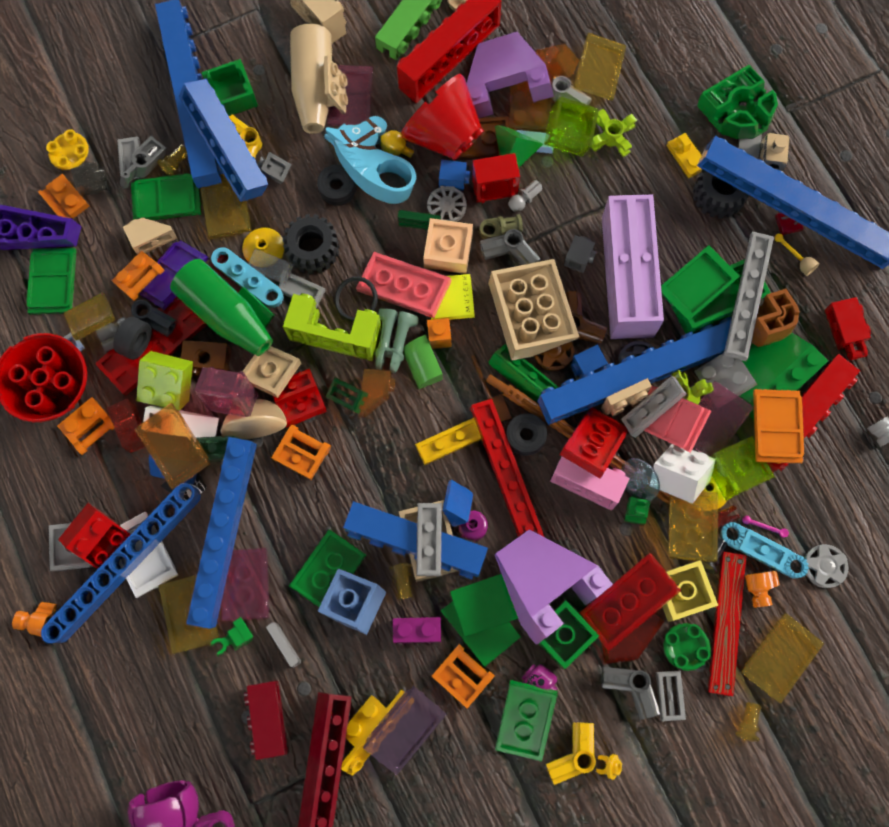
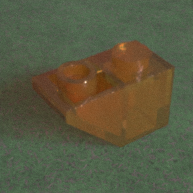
M566 44L535 50V53L546 64L549 77L554 79L559 76L571 77L579 62V59Z

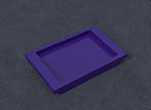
M181 240L174 242L157 261L165 271L161 275L158 274L139 294L154 303L155 306L165 310L176 297L171 291L170 286L177 272L194 259H202L206 262L209 258Z

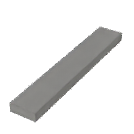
M753 231L750 234L724 356L743 361L748 359L774 240L773 236Z

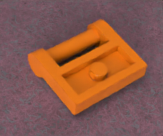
M141 251L111 281L135 301L139 297L138 294L158 274L161 275L165 270L146 253Z
M91 397L57 427L73 444L75 449L81 455H84L88 451V447L107 431L115 429L117 424L99 403ZM103 419L104 423L83 441L79 440Z
M291 425L271 458L312 480L323 459L329 453L331 445L326 442L321 443L299 431L298 427ZM295 438L316 449L318 453L314 456L290 442Z
M459 644L432 677L468 708L495 675L481 667L464 651L465 648ZM456 658L482 679L478 685L453 664Z

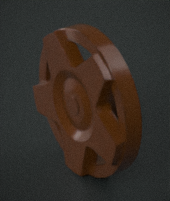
M571 341L540 353L543 355V361L539 359L538 354L534 356V359L545 370H563L571 363L574 357L573 342ZM569 349H570V357H568L567 354H566V351H568ZM554 362L561 364V366L553 367L552 365Z

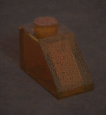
M364 369L362 391L369 394L367 398L363 397L362 399L364 405L359 406L361 417H367L390 398V392H394L395 379L392 378L391 371Z

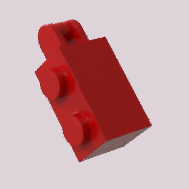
M857 297L832 302L824 311L837 349H845L849 360L867 357L868 350L865 342L871 338V329L865 322L863 306L859 303Z

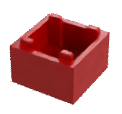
M515 153L473 160L472 182L477 203H485V201L518 195L520 173Z

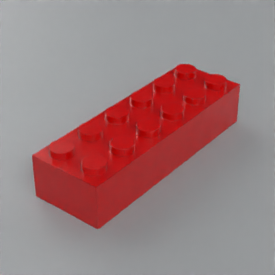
M467 0L464 4H460L450 17H446L435 31L432 30L421 44H417L407 57H403L398 62L399 89L417 104L478 46V43H482L500 26L502 0Z

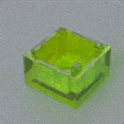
M559 96L551 108L544 144L583 157L592 146L599 109Z
M753 436L715 452L710 456L716 459L712 477L725 501L756 488L775 477L767 462H756L755 440Z

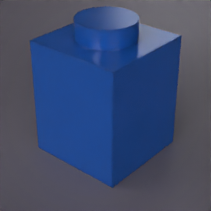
M441 160L439 188L440 186H453L460 191H464L465 184H469L470 171H467V162Z
M596 345L575 355L571 368L575 376H579L582 379V376L590 371H594V373L602 371V368L608 365V362L599 346Z

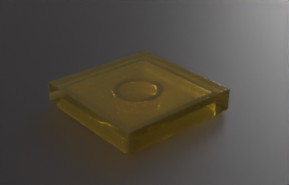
M103 292L64 312L71 335L76 341L115 321L108 299Z

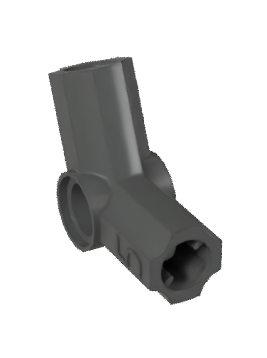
M511 229L504 235L480 241L484 260L508 254L520 266L541 261L538 255L525 242L522 233L516 229ZM515 240L518 244L511 245L508 241Z
M603 667L601 688L630 691L639 720L660 714L650 685L651 679L645 671ZM637 674L642 676L644 681L641 688H636L633 684V678Z

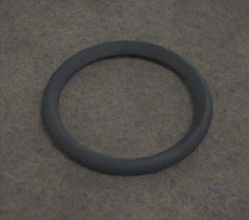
M364 277L348 278L336 290L334 301L336 310L347 321L354 322L355 317H350L341 310L339 296L344 286L350 282L361 281L366 283L373 294V303L370 310L374 311L376 308L377 291L374 285Z

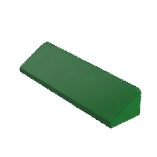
M506 343L493 354L489 361V365L535 402L538 401L543 390L550 387L554 389L559 388L524 358L512 361Z

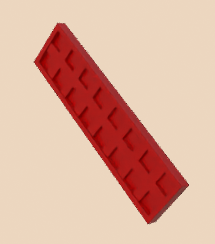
M221 254L217 258V262L221 264L227 262L228 256ZM213 263L209 264L237 292L241 290L239 285L218 270ZM177 296L165 310L158 309L177 320L176 328L171 335L166 337L152 329L150 342L143 354L137 359L126 358L112 349L95 363L123 395H128L138 386L139 360L150 351L172 356L182 347L183 340L189 341L207 325Z

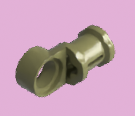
M516 214V217L503 218L501 216L484 220L480 225L479 234L485 240L504 235L511 229L519 230L522 233V218L520 214ZM485 226H492L495 232L488 235L483 231V228Z

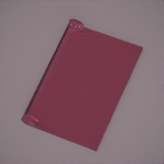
M714 381L712 384L714 391L704 395L698 404L711 410V413L693 448L701 453H705L709 457L717 459L754 406Z

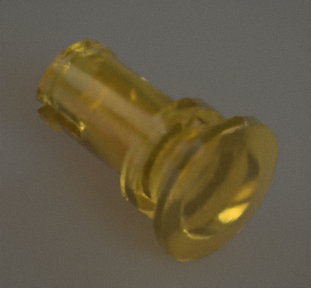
M180 144L170 155H166L164 160H157L159 167L167 175L173 176V169L177 170L178 165L187 157L186 147Z
M399 563L389 567V570L394 569L395 575H393V579L396 580L398 599L413 597L409 579L411 572H408V567L412 566L410 563Z
M746 702L743 723L739 725L741 732H735L736 736L746 741H760V738L756 736V732H759L757 725L762 706Z

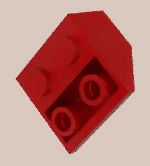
M87 503L58 540L66 549L98 569L131 534L103 512Z

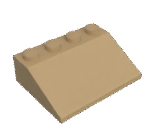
M554 259L491 271L488 284L512 361L535 356L579 338Z

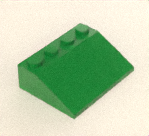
M791 333L781 341L757 347L751 342L748 359L746 361L742 360L757 385L733 400L754 420V389L797 391L828 360L812 344L794 333Z

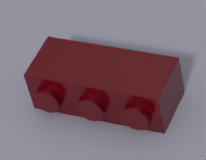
M279 681L248 685L247 691L244 692V701L250 710V715L247 716V725L253 734V740H250L251 754L255 755L256 760L288 754Z

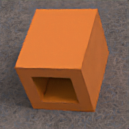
M449 318L427 320L431 348L451 347Z

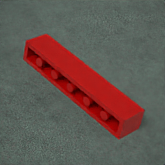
M840 354L836 355L801 395L804 438H810L818 429L815 426L819 420L823 422L829 416L831 411L828 409L831 405L834 404L836 406L844 397L842 392L846 388L849 390L858 380L855 377L860 370ZM755 451L751 455L754 460H756ZM758 462L770 473H774L778 469L782 471L789 464Z

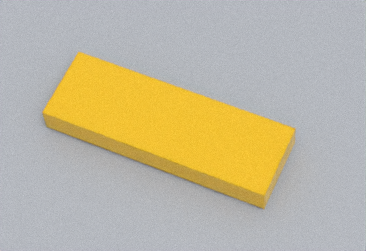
M472 418L415 444L425 466L482 440L476 422Z

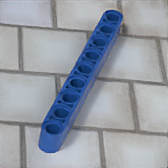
M187 483L178 485L43 626L41 630L42 639L47 643L66 642L120 586L126 577L140 565L198 504L201 498L199 489ZM190 489L191 497L188 500H184L185 491ZM174 506L175 514L172 517H168L169 508ZM158 523L159 530L153 535L151 531L152 526ZM141 540L142 548L137 552L135 545ZM124 557L126 565L121 569L119 561ZM105 575H108L109 583L104 586L103 578ZM89 592H91L93 595L92 601L90 603H88L86 600L87 594ZM74 609L76 612V617L72 621L70 619V613ZM56 627L59 629V635L57 638H55L53 635L54 629Z

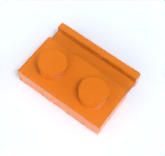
M63 174L46 185L47 188L43 191H38L53 211L61 217L73 219L90 207Z

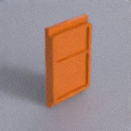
M754 389L756 462L802 464L804 435L800 391Z

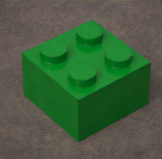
M564 601L554 611L564 624L538 643L562 670L566 669L599 637L567 601Z

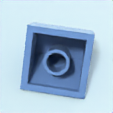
M338 569L318 612L367 635L386 591L378 584Z

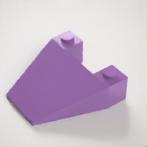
M518 32L478 43L467 79V86L478 118L493 114L489 92L517 83L528 81L533 102L554 96L546 64Z
M531 530L526 531L495 554L520 624L536 645L564 624L549 605L550 602L571 587L586 606L613 585L598 565Z

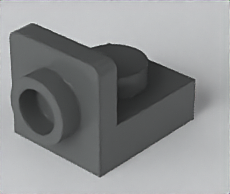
M271 152L265 157L261 156L257 162L262 174L279 184L283 183L291 167L290 163Z

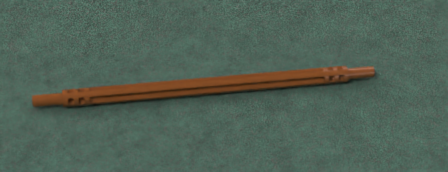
M491 374L488 376L486 382L501 391L504 397L509 398L510 401L515 402L518 406L539 417L547 424L537 402L521 393L518 389H515L512 385H506ZM564 420L549 425L569 439L576 430V428ZM614 455L609 466L623 471L626 477L673 507L676 511H679L682 515L688 517V519H694L710 531L716 528L717 524L698 512V508L683 499L650 486V477L617 455Z

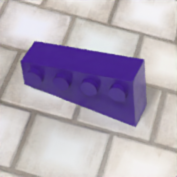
M0 205V250L77 246L81 225L73 219Z

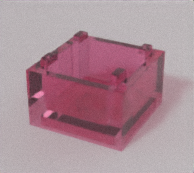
M214 367L202 368L194 390L209 411L242 417L251 416L258 395L244 372L236 373L217 370Z

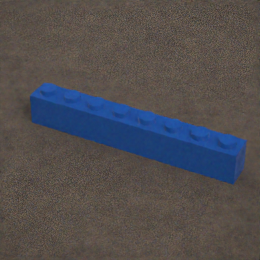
M228 438L186 624L208 629L216 627L257 446L252 441Z

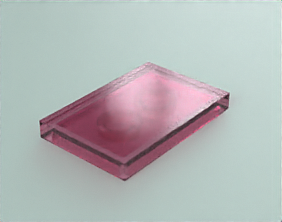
M267 548L233 550L221 602L222 621H235L240 617L242 620L270 618Z

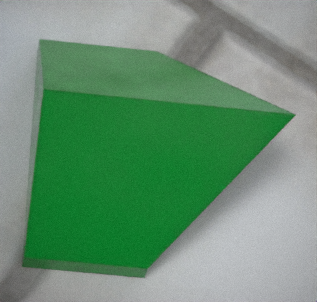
M500 125L495 126L499 155L515 153L518 168L543 145V143L511 128Z

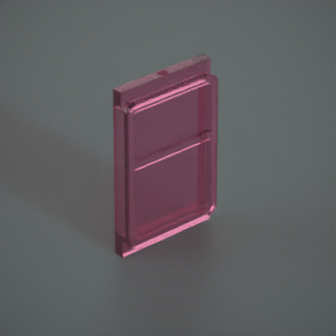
M337 65L341 73H344L347 78L345 93L348 98V104L346 105V114H342L336 106L329 107L327 126L358 125L370 118L373 67Z

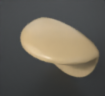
M264 399L247 400L235 406L228 413L221 428V435L226 439L232 437L243 440L264 437L285 428L287 425L286 417L283 411L271 401Z

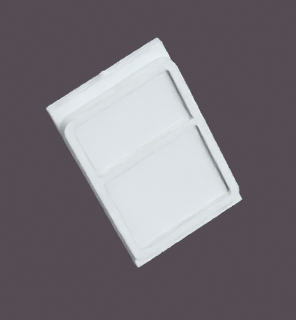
M143 512L120 526L132 534L148 517V514ZM154 525L151 529L153 535L157 533ZM141 540L135 545L137 552L142 548ZM161 541L126 579L135 597L139 598L178 576V573ZM124 557L119 561L121 569L126 565Z

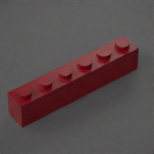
M318 692L298 827H333L351 696Z

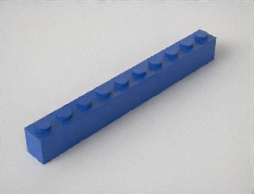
M179 0L155 4L192 179L198 189L222 183L221 174H224L179 98L184 83L202 80L201 73L197 72V69H200L197 56L194 57L193 52H196V47L193 39L190 40V36L193 35L190 24L186 23V19H189L186 6L182 7Z
M715 136L706 145L697 167L882 269L889 265V232L877 226L876 223L862 218L858 213L844 208L838 202L832 201L820 192L803 185L802 182L790 178L781 170L774 169L763 160L756 159L747 154L745 150L729 144L723 138Z
M732 317L723 319L719 322V325L714 327L712 324L707 325L696 334L689 332L676 342L669 340L658 349L654 350L653 347L646 349L640 356H628L620 364H608L602 368V371L597 373L590 371L577 381H574V379L567 380L559 388L554 389L550 387L543 390L537 402L547 424H553L603 404L608 396L647 378L650 384L670 377L671 373L677 370L683 372L713 360L725 351Z

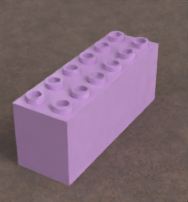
M653 194L609 196L602 216L610 339L654 338L664 321Z

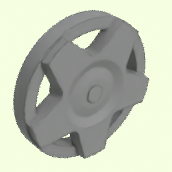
M822 544L813 547L805 555L804 559L807 560L808 567L816 572L814 578L808 569L806 576L816 586L832 588L840 585L846 579L848 574L847 558L838 548ZM817 550V557L810 558L812 553ZM830 550L836 553L837 555H832ZM841 565H843V572L840 570ZM829 578L835 581L832 584H825Z

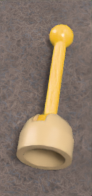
M782 234L775 235V241L781 242L801 261L800 270L806 276L810 275L819 266L820 263L814 258H803L783 239Z

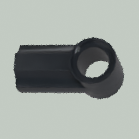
M138 300L132 304V315L141 321L147 322L153 330L166 337L175 330L177 320L154 308L147 301ZM142 310H148L146 315L139 316V313Z

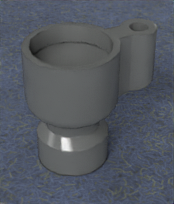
M125 317L118 319L116 323L106 322L95 327L105 352L114 349V337L120 325L126 320Z

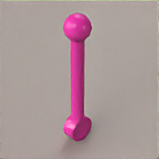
M749 516L742 518L744 524H753L778 533L781 538L789 535L788 530L785 528L777 529L752 520Z

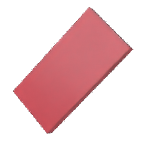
M373 252L361 276L368 279L374 285L378 299L431 318L435 317L452 281L450 277ZM359 281L356 290L373 297L370 287L366 283Z

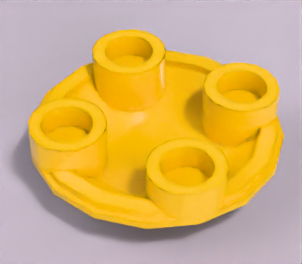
M69 129L57 136L53 141H50L46 149L50 162L56 168L71 170L80 166L85 161L89 146L81 134Z

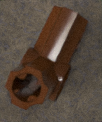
M577 291L565 293L574 322L578 325L579 339L601 346L608 327L583 319L581 293Z

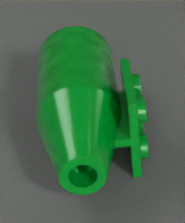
M194 259L188 262L174 276L170 286L171 291L216 334L256 356H261L270 348L273 340L266 327L275 314L245 287H242L237 292L202 259Z

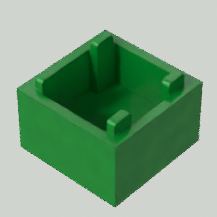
M241 59L201 72L203 78L207 79L210 86L215 90V94L220 103L225 107L228 116L258 106Z

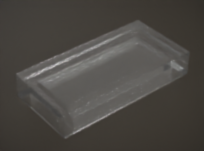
M254 249L248 263L263 276L285 285L294 266L287 261L258 249Z

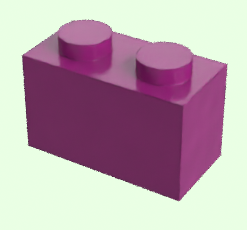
M393 618V643H441V618Z

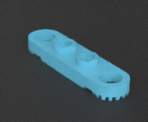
M221 247L212 253L211 260L213 265L241 288L245 287L269 308H276L282 304L284 296L281 289L232 251ZM221 254L227 255V262L222 264L217 262V258ZM272 291L278 293L276 300L268 301L266 299L268 293Z
M729 522L720 530V538L727 542L728 546L790 578L798 579L805 576L808 572V563L803 556L740 524ZM728 528H734L738 532L736 540L728 539L726 534ZM796 560L801 564V571L799 573L792 572V569H790L791 561Z

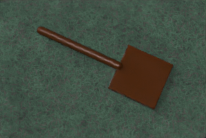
M472 355L471 359L487 400H493L501 422L511 419L512 417L503 395L491 397L475 355Z

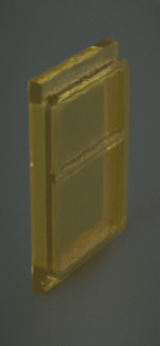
M588 33L573 88L613 101L626 45Z
M784 613L747 661L741 673L764 690L770 697L781 703L824 645V642L787 613Z

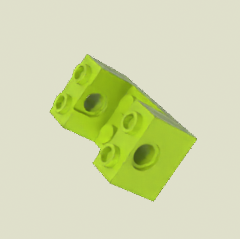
M305 293L300 295L293 294L283 324V328L290 341L373 361L382 330L380 316L375 311L369 309L364 311L357 310L351 333L348 334L343 329L331 330L327 329L325 325L318 323L320 312L316 309V301L312 296Z

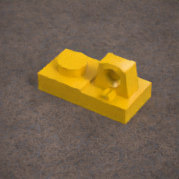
M686 133L667 143L668 149L688 178L702 171L701 168L697 167L702 155Z

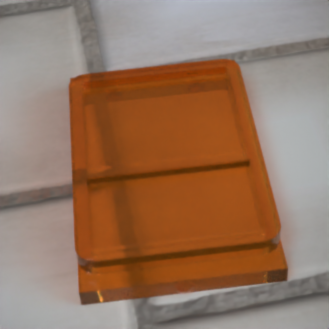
M173 403L162 408L158 413L135 428L172 490L210 464L208 456Z

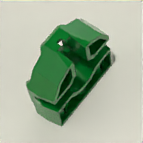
M747 65L702 92L697 107L723 136L727 135L735 139H754L768 130L775 115L778 101L773 90L766 93L764 89L765 81L750 65ZM758 96V101L754 103V98ZM739 102H746L747 104L743 106L739 105ZM728 114L723 124H719L718 120Z

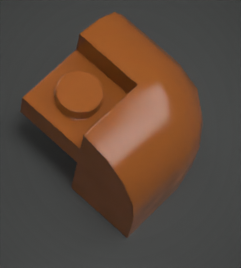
M787 289L767 294L763 304L759 306L751 341L757 347L781 341L795 329L800 311Z

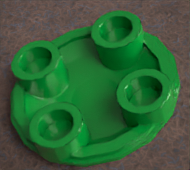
M689 623L678 624L672 627L665 635L663 642L664 654L668 661L676 668L685 671L696 670L703 666L710 658L711 648L709 639L698 625Z

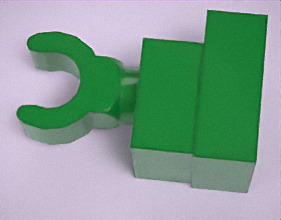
M635 497L629 498L624 521L645 525L648 518L650 501Z
M241 617L232 623V629L227 632L226 637L222 639L216 638L211 641L210 646L215 644L222 645V649L217 652V656L223 655L226 648L230 645L236 651L252 641L253 635Z

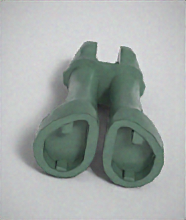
M379 309L378 315L382 321V330L378 348L375 349L374 353L376 356L375 369L382 371L385 358H391L390 373H396L400 363L404 360L403 349L407 332L410 327L417 326L419 318L413 314L400 311L393 348H389L392 329L398 313L393 309Z

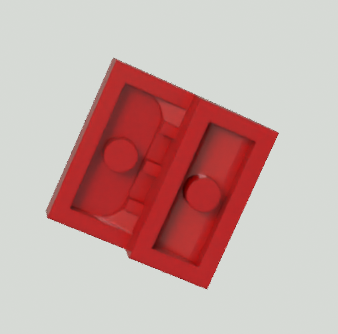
M310 368L294 374L279 397L273 396L276 405L283 411L286 417V428L327 412Z

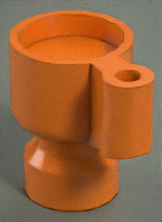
M777 570L745 575L748 591L754 595L752 599L753 607L772 605L768 591L780 585Z
M41 602L37 610L31 615L28 612L17 611L12 620L13 629L21 631L27 629L29 634L41 637V630L53 617L57 610V604Z

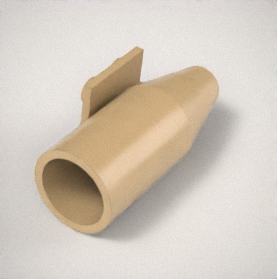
M303 24L295 27L290 33L291 91L303 130L307 133L315 134L324 130L329 107L336 106L342 114H346L348 98L345 93V86H347V78L338 69L337 64L332 61L330 31L318 24Z

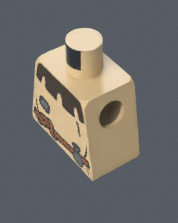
M768 133L761 141L759 159L763 160L767 165L773 164L772 167L783 172L788 160L789 136Z

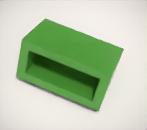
M426 335L414 339L404 347L403 354L418 389L443 380V373Z

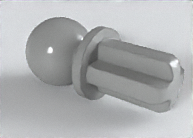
M534 180L526 188L520 189V195H514L510 198V209L514 212L522 211L525 207V202L531 203L532 198L542 190L541 183Z

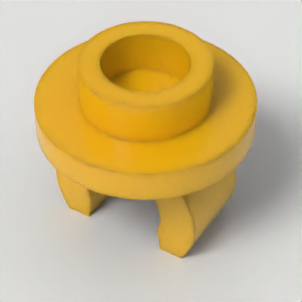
M611 754L610 757L606 755L598 756V759L606 762L605 769H596L598 774L607 775L612 780L617 775H620L622 762L619 760L618 755Z

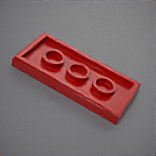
M590 408L562 449L560 455L601 479L627 435L628 429L597 409Z
M649 553L579 613L599 635L598 638L605 648L610 651L682 590L655 557Z

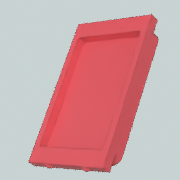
M652 385L648 392V396L658 387ZM682 398L644 431L691 453L711 410Z

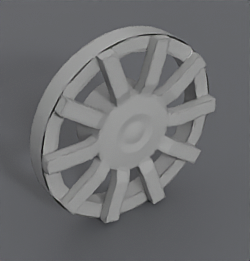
M440 186V188H437L430 194L427 201L428 213L435 215L436 212L440 211L441 220H444V215H449V219L446 221L458 222L464 216L467 208L463 192L453 186ZM445 191H450L449 196H446ZM442 192L443 197L441 198L437 194ZM453 192L458 194L454 198H452ZM433 197L438 199L439 202L432 201ZM461 198L463 203H455V201ZM431 205L439 206L433 211L431 210ZM455 206H463L462 212L456 209ZM455 212L458 216L453 218L452 213Z

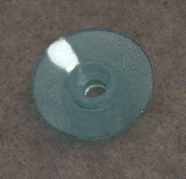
M633 458L622 465L621 471L625 473L626 477L630 478L625 489L631 496L651 501L658 495L660 490L659 478L647 462Z

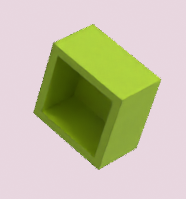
M150 351L139 360L136 401L180 411L189 402L193 361Z

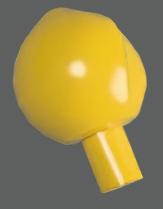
M391 130L381 135V148L384 152L399 156L402 153L411 158L414 151L405 146L406 140L401 137L400 132Z

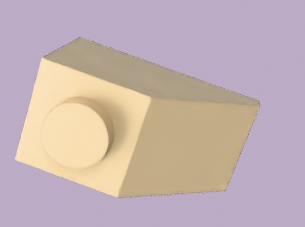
M145 218L132 220L123 226L137 255L141 251L147 253L177 239L171 226Z

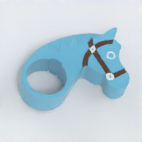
M373 116L358 125L343 124L339 129L327 127L326 132L328 134H325V139L334 145L335 152L342 166L363 191L375 199L390 204L402 203L409 198L416 180L413 166L403 158L375 148L377 144L381 143L380 137L387 128V123L384 119ZM385 172L396 173L406 181L407 186L402 188L390 187L380 179L379 175Z

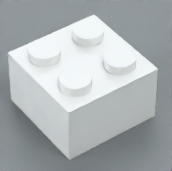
M671 444L654 463L650 486L693 504L710 482L716 459L694 450L690 453Z

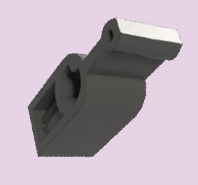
M150 136L132 154L130 167L121 173L120 186L123 189L128 188L129 183L135 177H146L165 158L166 147Z

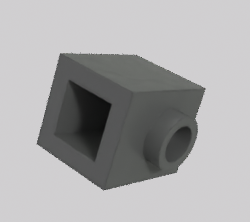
M575 235L564 266L584 273L588 262L592 264L597 252L593 250L595 242L591 241L588 237Z

